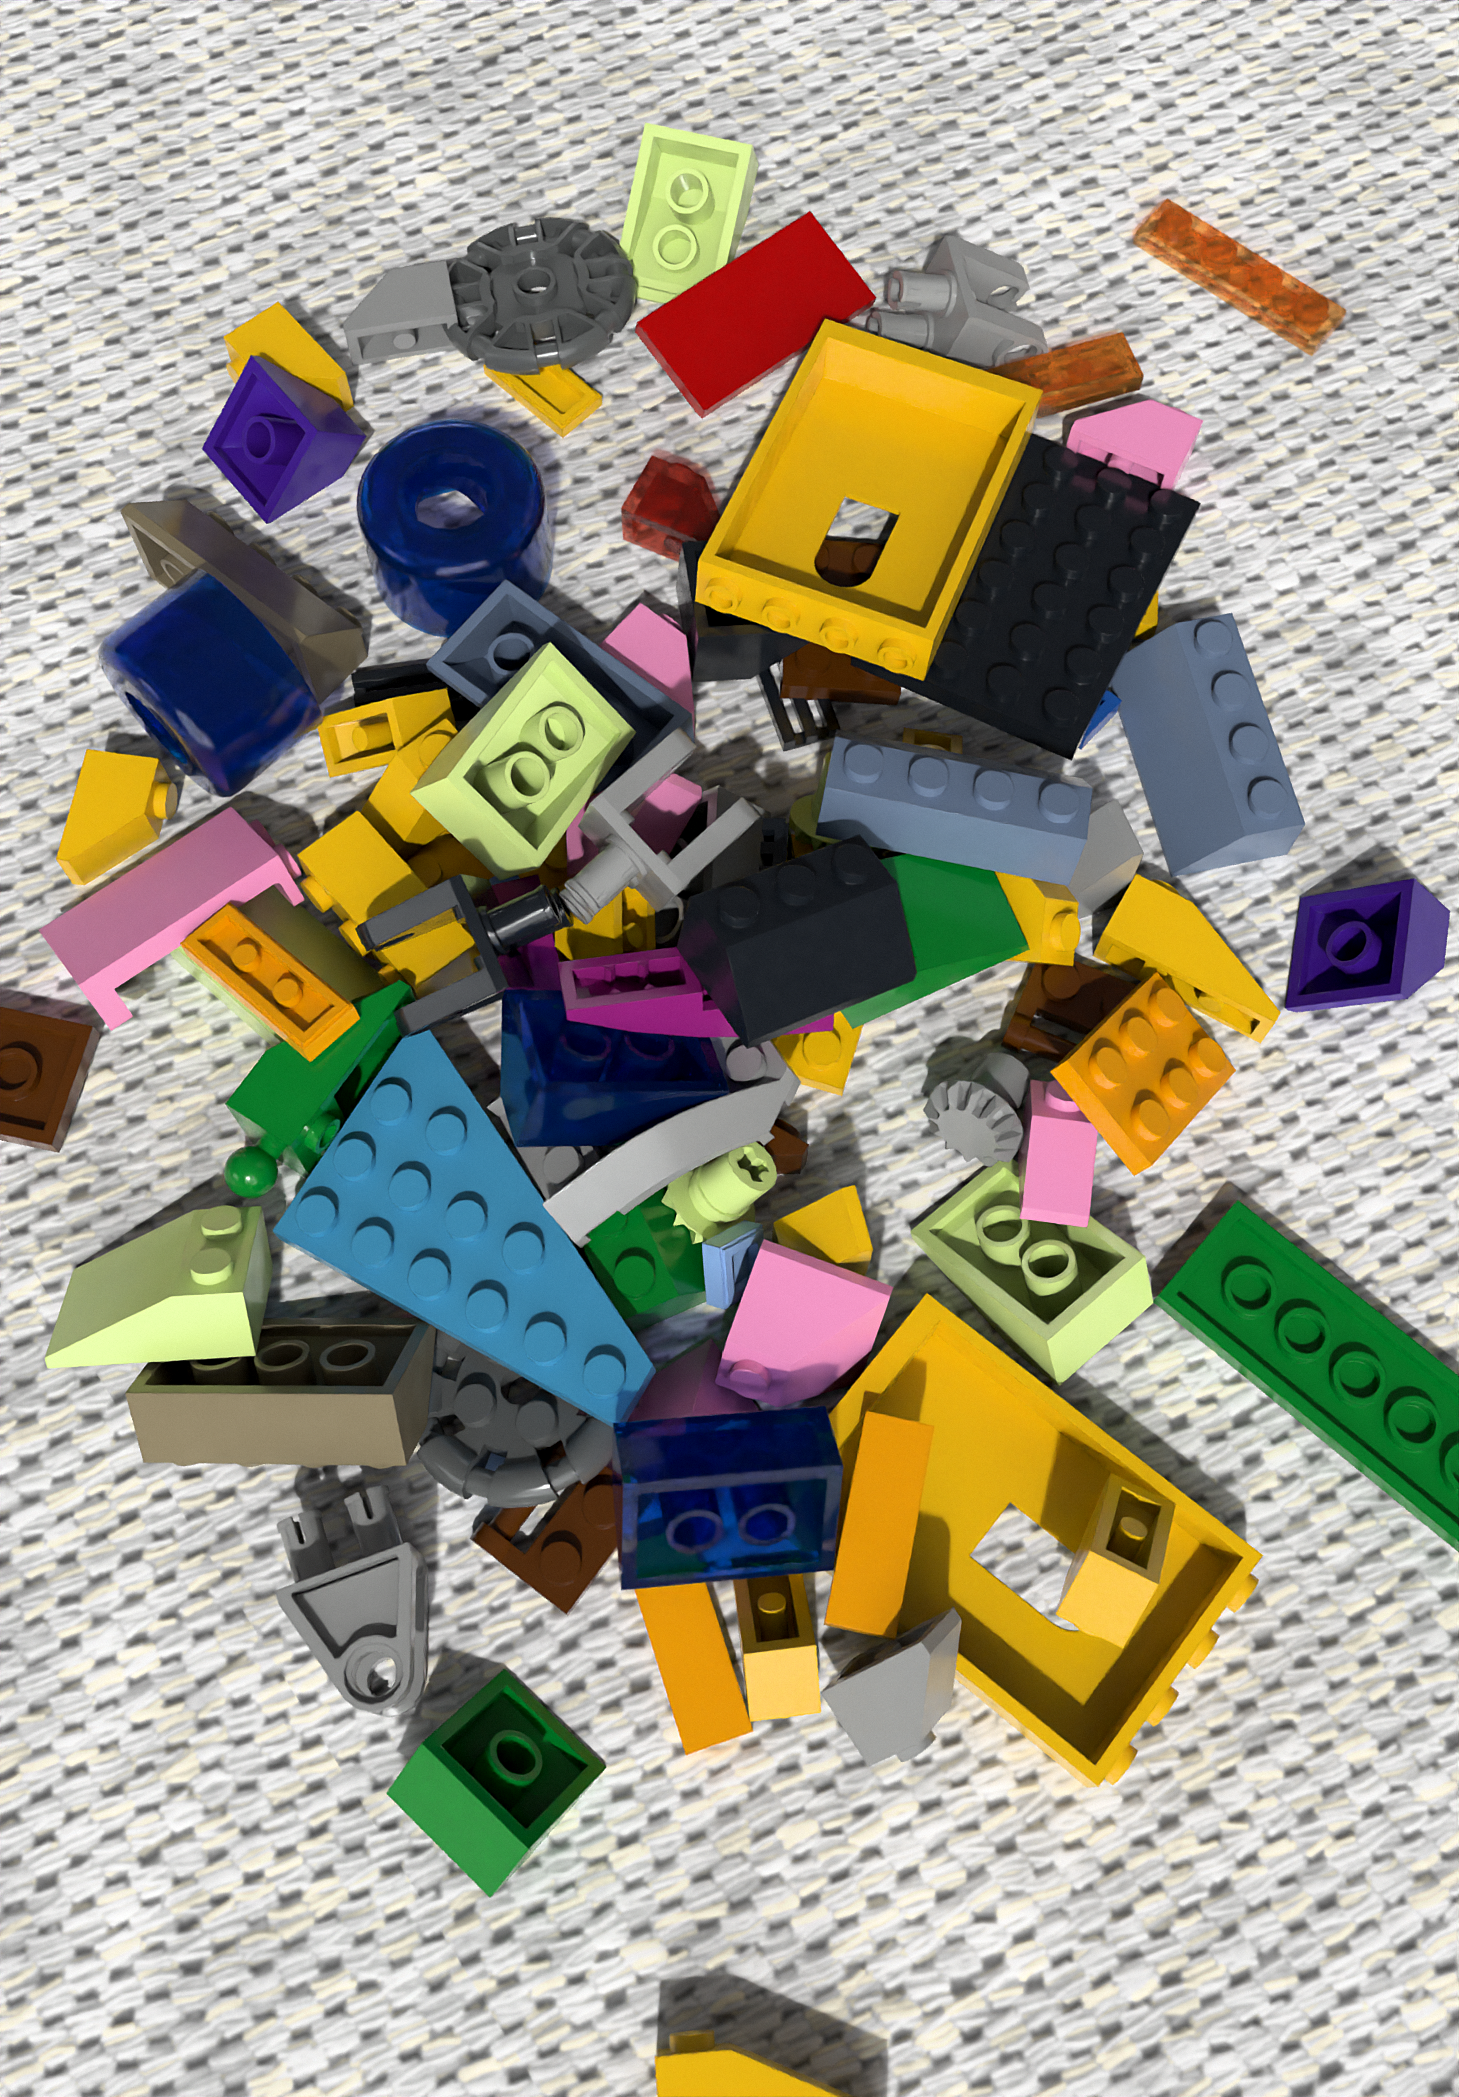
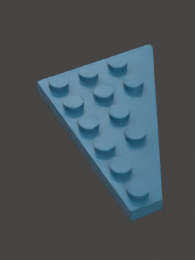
M428 1030L418 1035L401 1039L273 1229V1233L283 1242L620 1432L656 1373L654 1365L564 1230L543 1207L542 1203H544V1200L432 1032Z

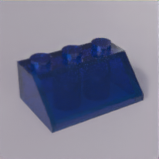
M561 990L504 991L501 1018L500 1096L515 1148L623 1145L635 1136L673 1116L708 1101L729 1095L730 1089L710 1037L630 1032L570 1021L566 1018Z
M826 1406L613 1423L612 1483L621 1590L833 1571L843 1462Z

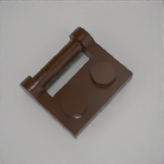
M1075 960L1073 966L1035 964L1000 1047L1017 1054L1021 1048L1059 1063L1077 1044L1030 1025L1034 1015L1087 1035L1137 985Z
M559 1440L546 1448V1451L541 1456L545 1466L566 1456L562 1441ZM605 1466L599 1474L585 1485L581 1481L525 1554L513 1546L510 1541L537 1505L524 1508H501L489 1525L482 1522L469 1539L560 1611L569 1616L651 1506L652 1501Z

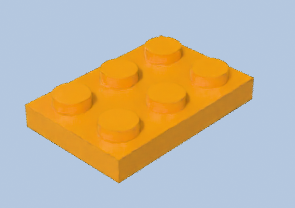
M1155 972L1140 982L1050 1072L1135 1176L1151 1167L1235 1073L1236 1069L1226 1058L1220 1045L1208 1036L1188 1011L1182 998L1167 985L1158 972Z

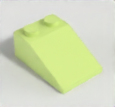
M645 123L620 246L633 267L631 277L636 282L637 299L666 304L734 260L746 224L759 166L753 145Z
M549 642L544 644L444 747L409 794L501 881L540 868L633 738L636 731L557 648Z
M1013 1159L1009 1163L998 1161L991 1168L987 1167L910 1231L912 1239L1003 1340L1058 1387L1153 1304L1145 1256L1093 1217L1089 1216L1087 1228L1020 1219L1018 1162Z
M224 1205L211 1209L193 1210L73 1269L45 1355L47 1368L256 1356L273 1273V1263L262 1206L233 1207Z

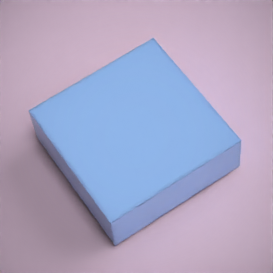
M743 1220L702 1242L707 1305L725 1310L741 1301L759 1249L764 1240L763 1224Z

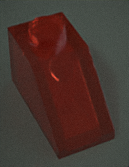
M652 455L621 507L623 540L676 562H679L681 542L709 541L721 516L705 477L695 473L691 468L682 463H670Z

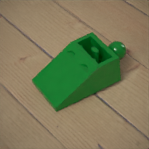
M911 854L881 859L882 864L897 882L917 975L912 982L841 1010L852 1029L1030 950L995 872Z
M398 980L353 1004L360 1019L311 1062L286 1041L265 1051L225 1103L247 1137L255 1145L237 1149L229 1156L225 1163V1182L233 1193L247 1199L259 1198L267 1194L274 1187L278 1178L277 1160L308 1179L402 1039L393 1013L416 1001L411 986Z

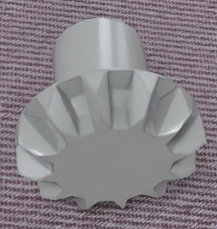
M992 1052L984 1056L968 1081L951 1079L939 1083L931 1092L930 1098L923 1109L924 1113L931 1120L929 1131L946 1140L945 1149H956L961 1152L966 1162L976 1157L985 1166L990 1168L998 1161L1009 1163L1022 1146L1024 1140L1023 1127L1016 1111L1028 1094L1030 1080H1032L1029 1070L1019 1060L1010 1055Z

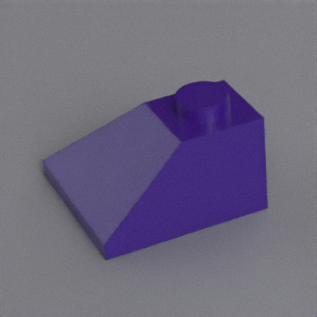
M251 355L208 435L202 450L266 524H270L342 478L366 435L333 398L262 357Z
M1415 878L1301 897L1285 1009L1293 1012H1306L1408 999L1444 968L1450 910Z

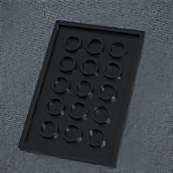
M1031 434L925 680L922 681L905 674L894 673L882 666L853 656L850 665L1072 761L1155 594L1167 575L1197 515L1201 503L1174 491L1162 490L1159 485L1130 473L1127 474L1123 470L1108 468V464L1081 453H1075L1067 447Z

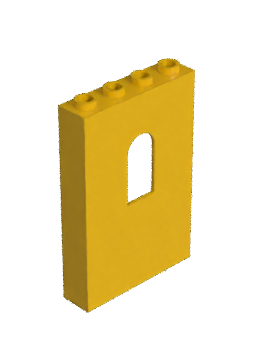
M825 319L698 560L695 602L709 606L718 612L729 613L767 626L776 632L787 633L819 644L833 652L844 653L882 666L891 672L905 674L924 681L1030 439L1043 390ZM845 497L899 515L871 577L861 585L854 587H839L826 582L817 573L814 564L815 558Z
M926 1293L757 1504L756 1514L833 1577L865 1412L870 1411L934 1425L897 1631L903 1633L954 1607L962 1619L955 1679L1085 1787H1099L1104 1779L1111 1785H1114L1124 1775L1138 1753V1750L1130 1742L1144 1722L1147 1721L1153 1727L1156 1726L1176 1701L1179 1692L1171 1684L1187 1663L1193 1669H1196L1217 1643L1220 1635L1211 1628L1227 1607L1235 1613L1256 1588L1259 1579L1251 1572L1263 1555ZM1111 1473L1176 1504L1159 1585L1123 1648L1101 1637L1091 1636L1082 1631H1068L1057 1627L970 1557L971 1553L1009 1503L1013 1504L1074 1554H1076Z

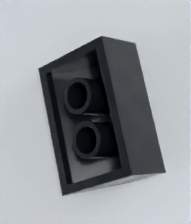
M860 834L689 897L676 947L746 1049L912 982L917 975L897 882Z

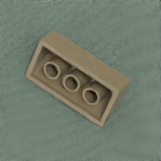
M186 499L128 503L120 511L147 572L152 579L319 705L368 657L361 635L363 627L353 614L341 606H337L335 609L330 607L320 599L315 588L298 574H294L292 577L288 576L277 567L270 554L257 543L251 542L247 545L238 539L231 527L217 513L208 511L205 514Z
M263 1318L256 1356L148 1362L125 1392L143 1463H174L178 1466H192L198 1463L238 1464L243 1467H255L262 1464L304 1465L309 1468H319L327 1465H368L376 1469L407 1466L427 1426L436 1328L420 1318Z

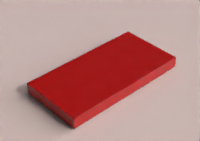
M809 211L639 320L634 332L694 411L703 419L809 349L825 319L845 325L872 307L876 296L815 216Z

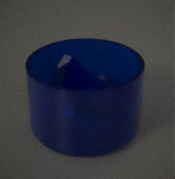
M444 419L431 421L409 428L392 438L378 450L366 466L357 492L356 512L376 588L386 606L399 619L424 633L450 638L506 579L537 602L540 600L550 581L553 568V547L544 481L534 459L513 437L492 426L470 420ZM458 491L467 496L484 514L469 525L454 529L434 528L418 520V505L426 498Z
M194 568L110 633L100 643L98 649L99 664L124 705L162 751L191 780L211 795L220 798L236 795L323 724V716L312 691L282 647L257 617L225 585L202 569Z

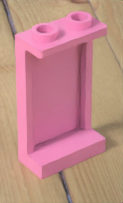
M230 806L39 929V932L112 1031L133 1017L114 990L115 988L181 946L180 942L229 902L239 908L274 885L295 907L305 900L294 882L302 873L286 848L281 843L275 845L269 833L257 819L248 824Z

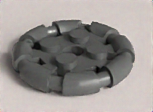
M534 218L535 224L514 228L513 223H510L484 234L467 247L468 254L463 259L456 258L448 269L458 325L454 323L448 329L447 323L442 324L447 337L453 346L468 359L476 361L481 358L484 360L486 368L500 373L540 375L539 368L561 364L562 370L587 361L609 345L608 336L612 332L619 333L622 331L634 308L636 282L631 277L633 267L618 243L600 230L592 233L588 231L586 224L563 218ZM535 287L546 288L544 291L537 294L526 293L528 290ZM589 312L595 315V317L591 319L586 316V313ZM495 330H498L499 332L493 338H491L490 336L493 334V332ZM553 336L556 338V341L534 344V340Z
M436 1328L428 1421L419 1440L420 1448L417 1451V1457L437 1482L464 1499H469L473 1495L488 1499L489 1506L501 1508L531 1507L559 1499L558 1491L579 1480L585 1485L599 1474L619 1451L629 1434V1430L624 1425L620 1432L593 1416L588 1418L586 1417V1412L540 1386L537 1394L530 1401L524 1404L510 1403L508 1401L509 1388L515 1380L522 1376ZM448 1357L462 1362L456 1381L441 1377ZM459 1418L465 1429L452 1436L445 1435L442 1426ZM561 1440L566 1456L545 1466L538 1451L548 1448ZM491 1452L505 1457L504 1463L498 1466L495 1471L485 1468Z

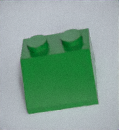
M666 1187L655 1192L625 1215L619 1211L614 1213L588 1233L592 1240L580 1248L588 1268L632 1334L706 1302L702 1242L693 1244L690 1230L684 1224L673 1225L677 1215L675 1210L661 1202L668 1190Z
M504 1668L420 1744L386 1794L491 1898L531 1856L607 1767Z

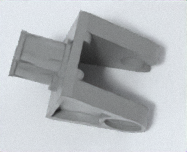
M945 235L924 274L901 270L893 272L894 278H890L888 284V303L891 309L905 310L906 314L873 311L872 318H869L867 324V333L1004 378L1033 373L1042 367L1049 356L1043 329L1035 323L1007 313L1017 310L1016 302L1022 298L1027 290H1030L1024 267L1016 261L956 236ZM1013 286L1011 289L998 295H990L993 291L1000 287ZM1022 345H1033L1030 351L1023 349L1016 353H1007Z
M678 727L599 794L589 804L578 825L582 832L599 849V854L575 877L565 882L566 889L559 893V897L566 907L586 925L592 921V917L609 904L627 886L631 889H636L659 912L762 816L751 803H748L744 797H741L673 859L664 850L656 855L631 828L635 818L630 813L675 772L697 748L691 741L690 736L681 727Z
M386 1485L366 1489L374 1514L373 1519L367 1500L361 1496L360 1492L344 1500L345 1506L349 1510L363 1557L344 1566L335 1567L321 1520V1510H310L298 1514L306 1541H304L300 1523L298 1521L294 1522L293 1517H288L277 1523L278 1533H281L295 1583L275 1590L279 1606L344 1700L356 1709L384 1717H395L405 1714L417 1705L423 1696L427 1683L428 1567L425 1557L409 1542L403 1543L389 1498V1488ZM392 1659L396 1665L397 1675L395 1682L389 1691L380 1696H375L371 1689L372 1673L378 1664Z

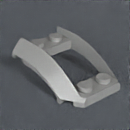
M598 1026L574 1039L543 1060L492 1099L486 1108L497 1115L503 1123L546 1199L542 1203L543 1207L571 1240L581 1248L592 1240L588 1233L617 1211L625 1215L669 1183L718 1156L756 1141H760L765 1145L775 1138L771 1133V1128L783 1103L785 1102L790 1106L801 1081L772 1039L746 1049L739 1037H688L726 1095L698 1105L653 1126L616 1148L605 1157L563 1088L604 1060L657 1034L630 1032Z

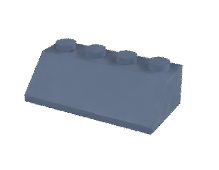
M507 579L498 586L426 663L429 671L482 709L544 644L551 642L636 731L633 738L595 789L594 794L608 788L678 727H681L695 744L693 719L689 711Z
M1227 613L1174 623L1127 652L1110 688L1112 693L1122 700L1118 713L1170 876L1176 877L1287 855L1305 826V821L1233 614Z
M836 729L815 835L845 840L860 834L865 842L872 847L1069 886L1087 841L1093 788L1083 778Z

